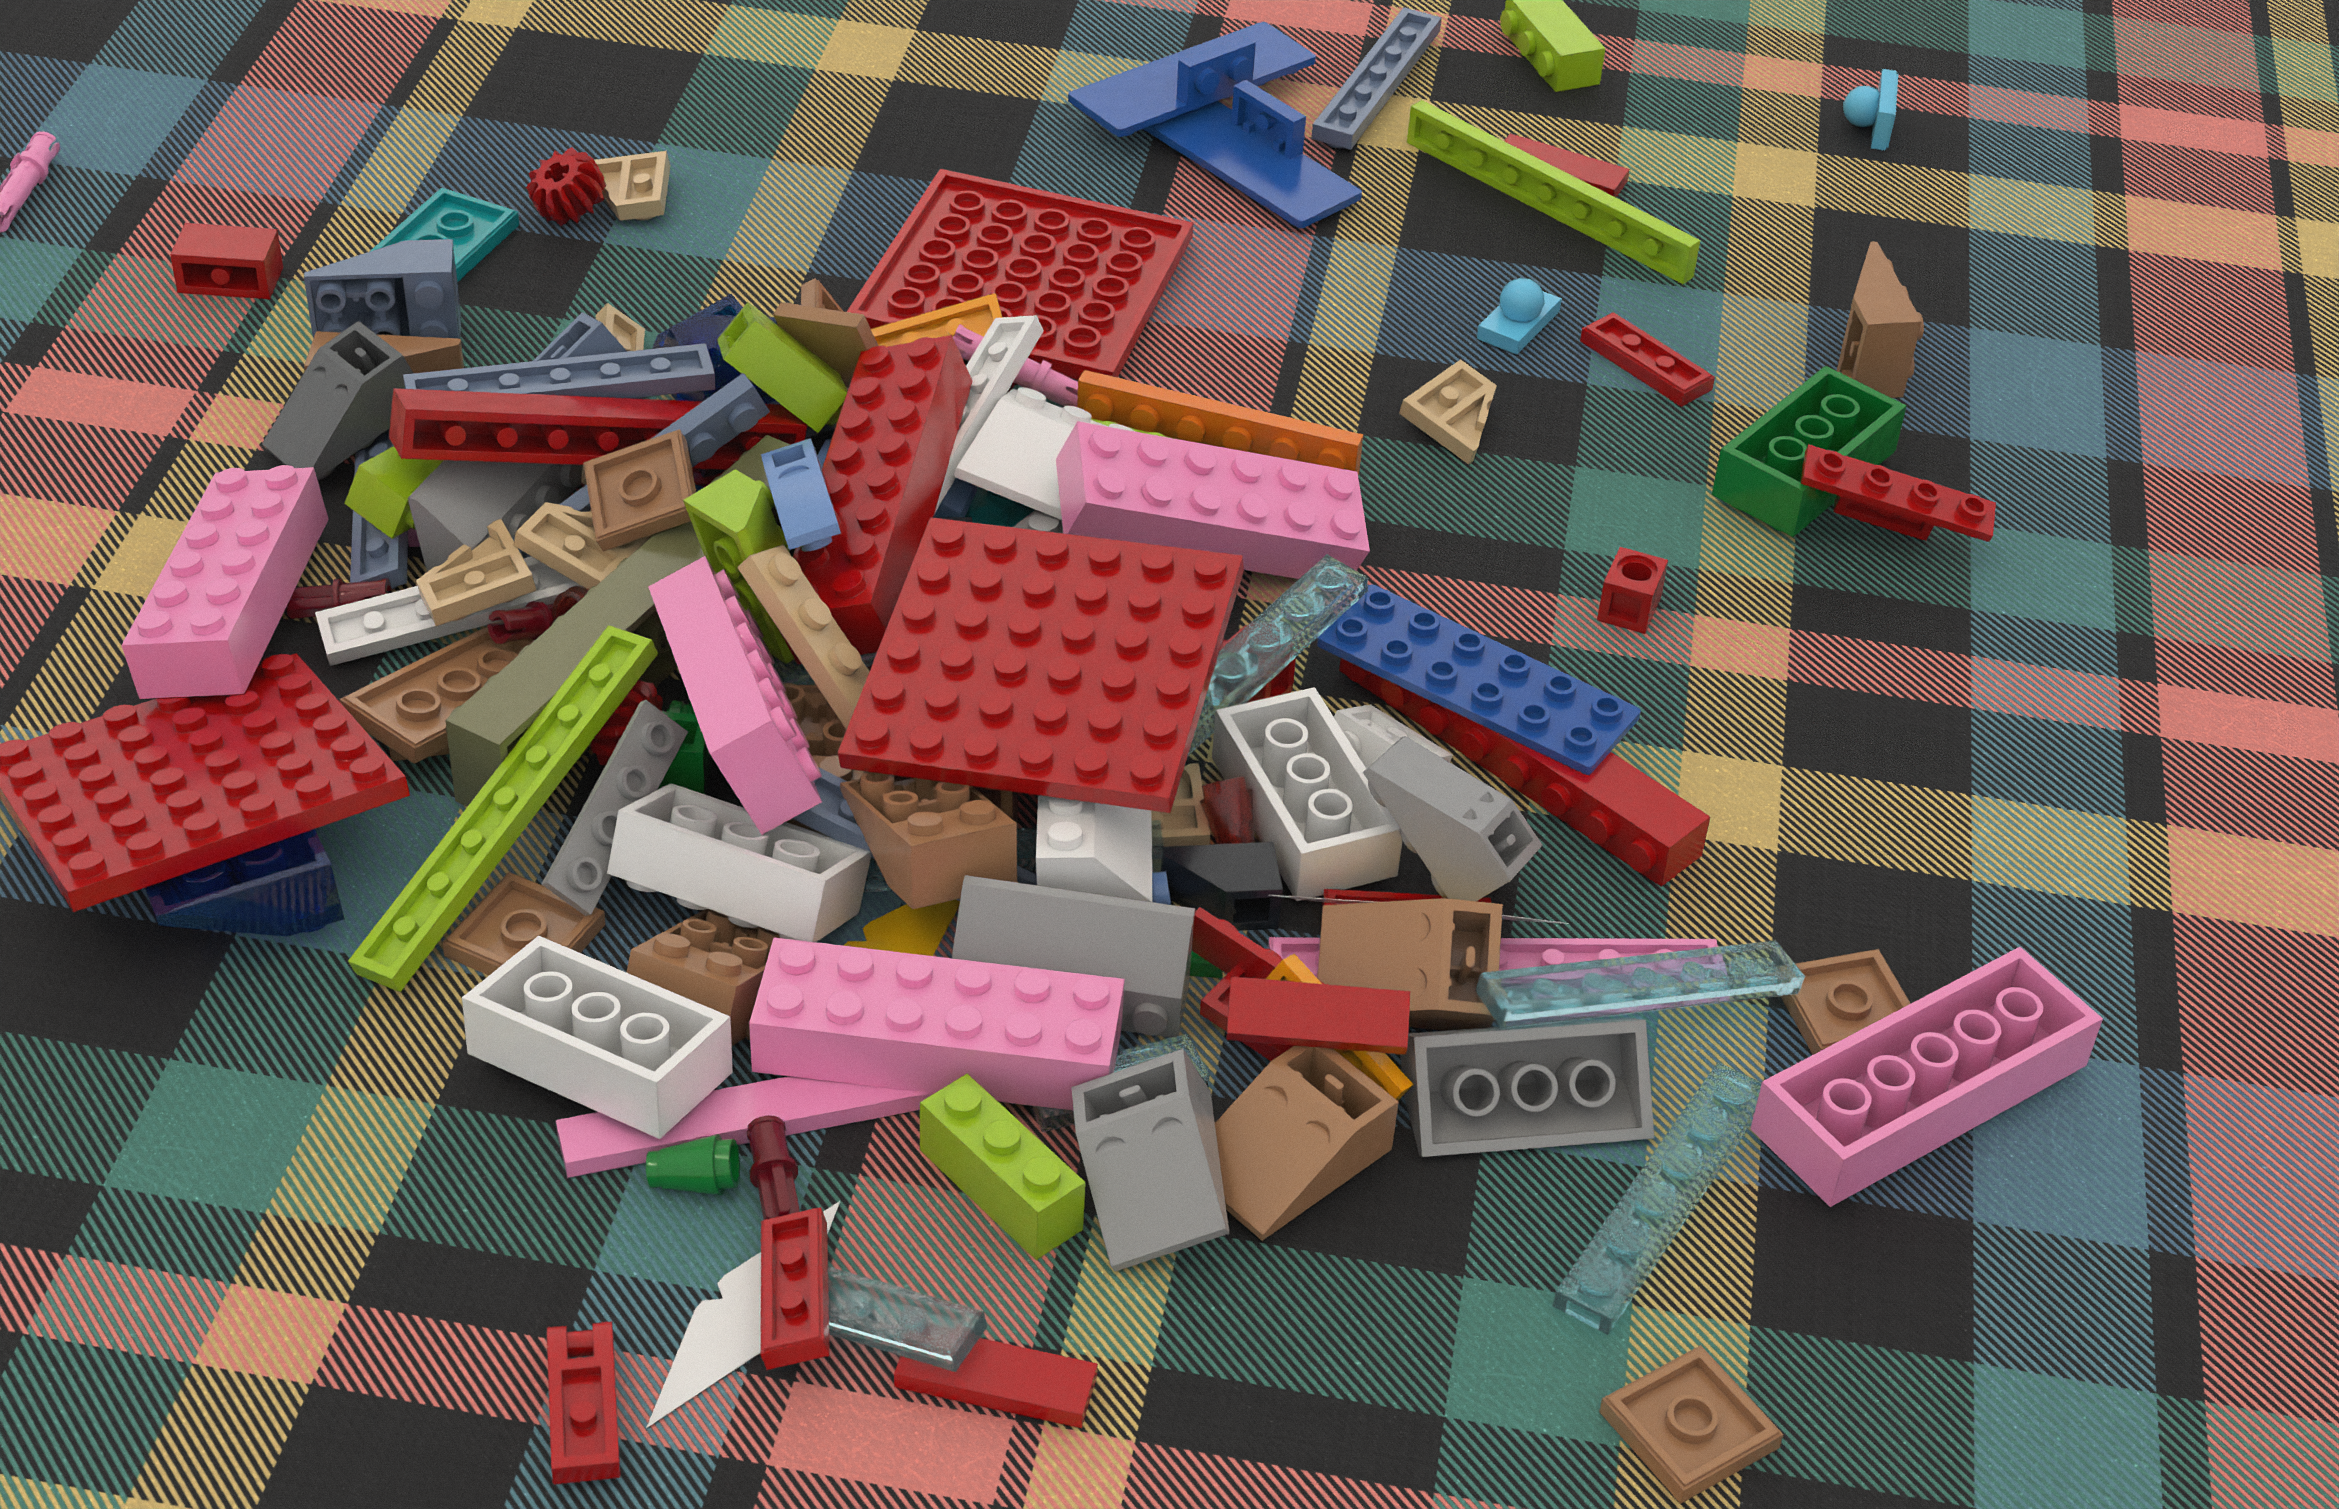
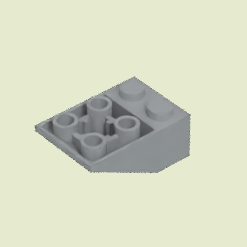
M1406 736L1399 739L1363 771L1368 780V787L1373 798L1378 804L1386 807L1400 827L1399 830L1403 842L1409 850L1420 856L1431 873V880L1436 891L1443 898L1478 901L1510 882L1542 847V843L1512 799Z
M1184 1049L1071 1087L1076 1137L1109 1262L1114 1272L1229 1234L1211 1091Z

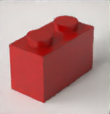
M185 223L170 254L177 293L270 299L283 270L278 229Z

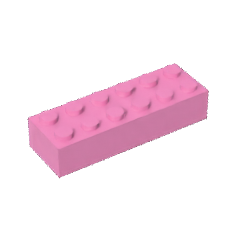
M1079 421L1075 424L1056 458L1063 534L1243 555L1244 570L1344 587L1370 552L1356 471Z
M281 465L270 470L254 471L230 468L214 474L121 645L139 699L245 693L329 520L314 467L294 468L289 465Z
M706 556L648 586L709 753L760 833L763 835L820 804L822 800L814 781L822 777L821 772L807 749L810 747L796 721L798 719L796 712L784 693L786 688L773 666L775 662L762 639L764 635L749 609L744 610L738 598L740 596L725 569L715 573Z
M773 938L749 1022L752 1072L931 1094L936 1093L965 1074H969L998 1102L1074 1111L1071 1087L1114 1073L1122 1029L1125 979Z
M2018 947L1762 1081L1750 1129L1829 1207H1832L2087 1066L2103 1018L2024 949Z

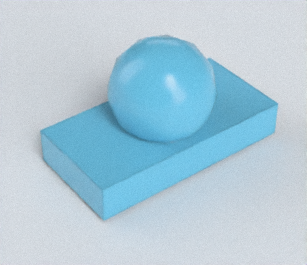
M1882 69L1878 90L1870 86H1858L1848 93L1843 103L1845 117L1851 124L1858 127H1870L1873 125L1872 149L1886 150L1889 147L1896 116L1899 75L1894 70Z
M1518 278L1512 280L1504 286L1499 297L1500 305L1479 324L1477 339L1513 354H1518L1560 312L1562 298L1542 291L1541 287L1531 279Z

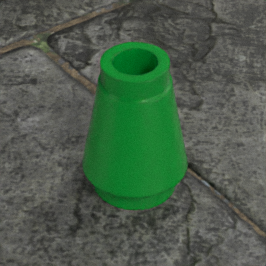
M719 1134L662 1148L659 1151H649L646 1156L648 1185L650 1188L662 1187V1189L723 1195L725 1189L737 1188L739 1185L740 1157L735 1139L722 1140Z

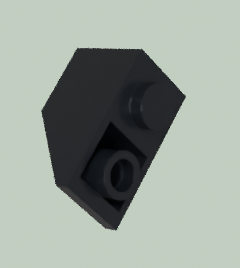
M1273 842L1162 847L1161 871L1167 872L1171 901L1181 907L1195 908V911L1201 907L1214 917L1230 922L1238 931L1279 929L1282 897L1269 896H1282L1283 891Z

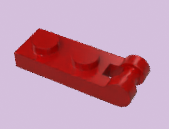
M612 1321L593 1323V1330L567 1332V1326L547 1327L550 1447L553 1485L621 1478Z

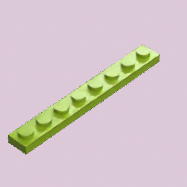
M1423 100L1411 106L1407 135L1408 144L1681 284H1685L1694 277L1700 245L1699 239Z
M610 625L607 626L350 957L348 963L357 975L398 992L402 991L659 654L652 639Z

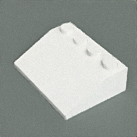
M1029 388L1012 389L997 402L958 464L954 477L1062 520L1056 458L1077 421L1101 426L1106 425L1091 420L1092 415L1081 408L1074 406H1064L1061 408L1046 402V396L1036 390ZM1119 424L1109 425V427L1134 431L1131 428Z

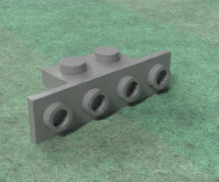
M647 700L639 703L541 884L585 916L592 914L612 876L607 874L618 810L653 793L659 788L688 731Z

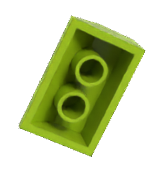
M735 469L687 497L683 502L704 556H706L715 573L725 569L740 596L738 600L744 610L749 609L764 635L762 639L773 656L787 664L794 659L778 627L737 567L750 555L784 545L788 552L791 550L788 548L782 528L777 525L771 509L775 507V503L768 487L762 481H755Z

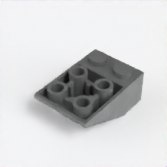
M357 321L317 350L262 445L265 450L283 465H289L294 468L314 467L317 480L323 479L330 475L337 465L355 452L369 447L376 437L390 428L393 388L404 389L403 375L414 373L401 353L361 322Z

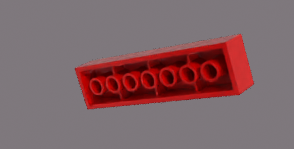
M952 335L937 338L923 337L910 343L888 347L880 345L860 352L822 467L841 533L831 536L832 542L825 547L807 552L802 551L801 547H798L793 555V558L799 563L801 571L819 598L828 606L832 617L860 655L876 653L879 649L929 519L934 516L951 452L973 380ZM782 635L797 665L802 664L799 658L792 650V648L790 647V645L788 644V642L786 641V639L784 638V636Z

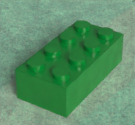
M1825 365L1721 448L1712 495L1730 504L1735 509L1767 523L1774 529L1794 537L1835 502L1837 496L1800 484L1804 455L1808 444L1836 451L1842 455L1867 463L1880 465L1896 451L1907 405Z

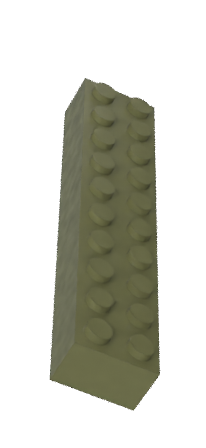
M766 435L750 450L745 451L739 460L721 476L714 478L711 483L736 469L755 481H762L770 490L761 454L791 444ZM776 507L771 510L775 521L782 528ZM691 521L651 535L631 556L623 559L617 568L597 586L590 588L586 595L569 611L559 616L552 626L533 643L525 646L519 655L497 675L491 676L485 685L471 698L452 711L445 722L456 802L468 807L608 625L652 639L659 654L639 680L654 683L655 687H657L678 667L648 586L704 557ZM791 549V551H789L792 557L794 555L795 549ZM591 743L588 745V747L585 749L582 755L578 758V760L591 749Z

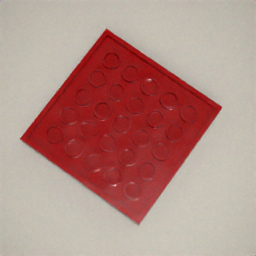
M940 169L847 312L863 314L870 329L996 293L1002 317L1037 316L1044 331L1028 356L1029 359L1040 364L1043 360L1052 364L1050 369L1072 379L1079 380L1084 370L1118 378L1193 238L1194 222Z
M930 517L838 750L840 768L1170 813L1244 572L1243 555Z
M297 653L292 655L278 654L264 659L261 665H258L244 694L156 698L134 706L119 705L105 711L103 716L82 723H62L53 727L48 734L26 741L10 740L0 744V799L73 912L410 796L406 776Z

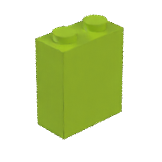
M747 302L717 339L723 359L740 373H744L749 380L817 433L820 432L825 424H828L830 427L833 426L839 419L848 392L841 375L751 303Z

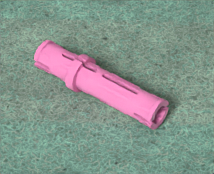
M44 131L35 133L26 149L21 154L17 153L12 159L10 172L0 185V232L8 230L15 215L21 209L33 188L38 183L39 185L42 184L49 173L48 166L60 151L59 142L54 143L49 150V147L56 139L52 134Z
M959 324L953 339L963 359L967 361L971 359L983 336ZM1027 358L1013 383L1024 388L1036 390L1045 395L1047 399L1061 406L1077 407V381L1050 369L1052 364L1043 360L1040 364Z

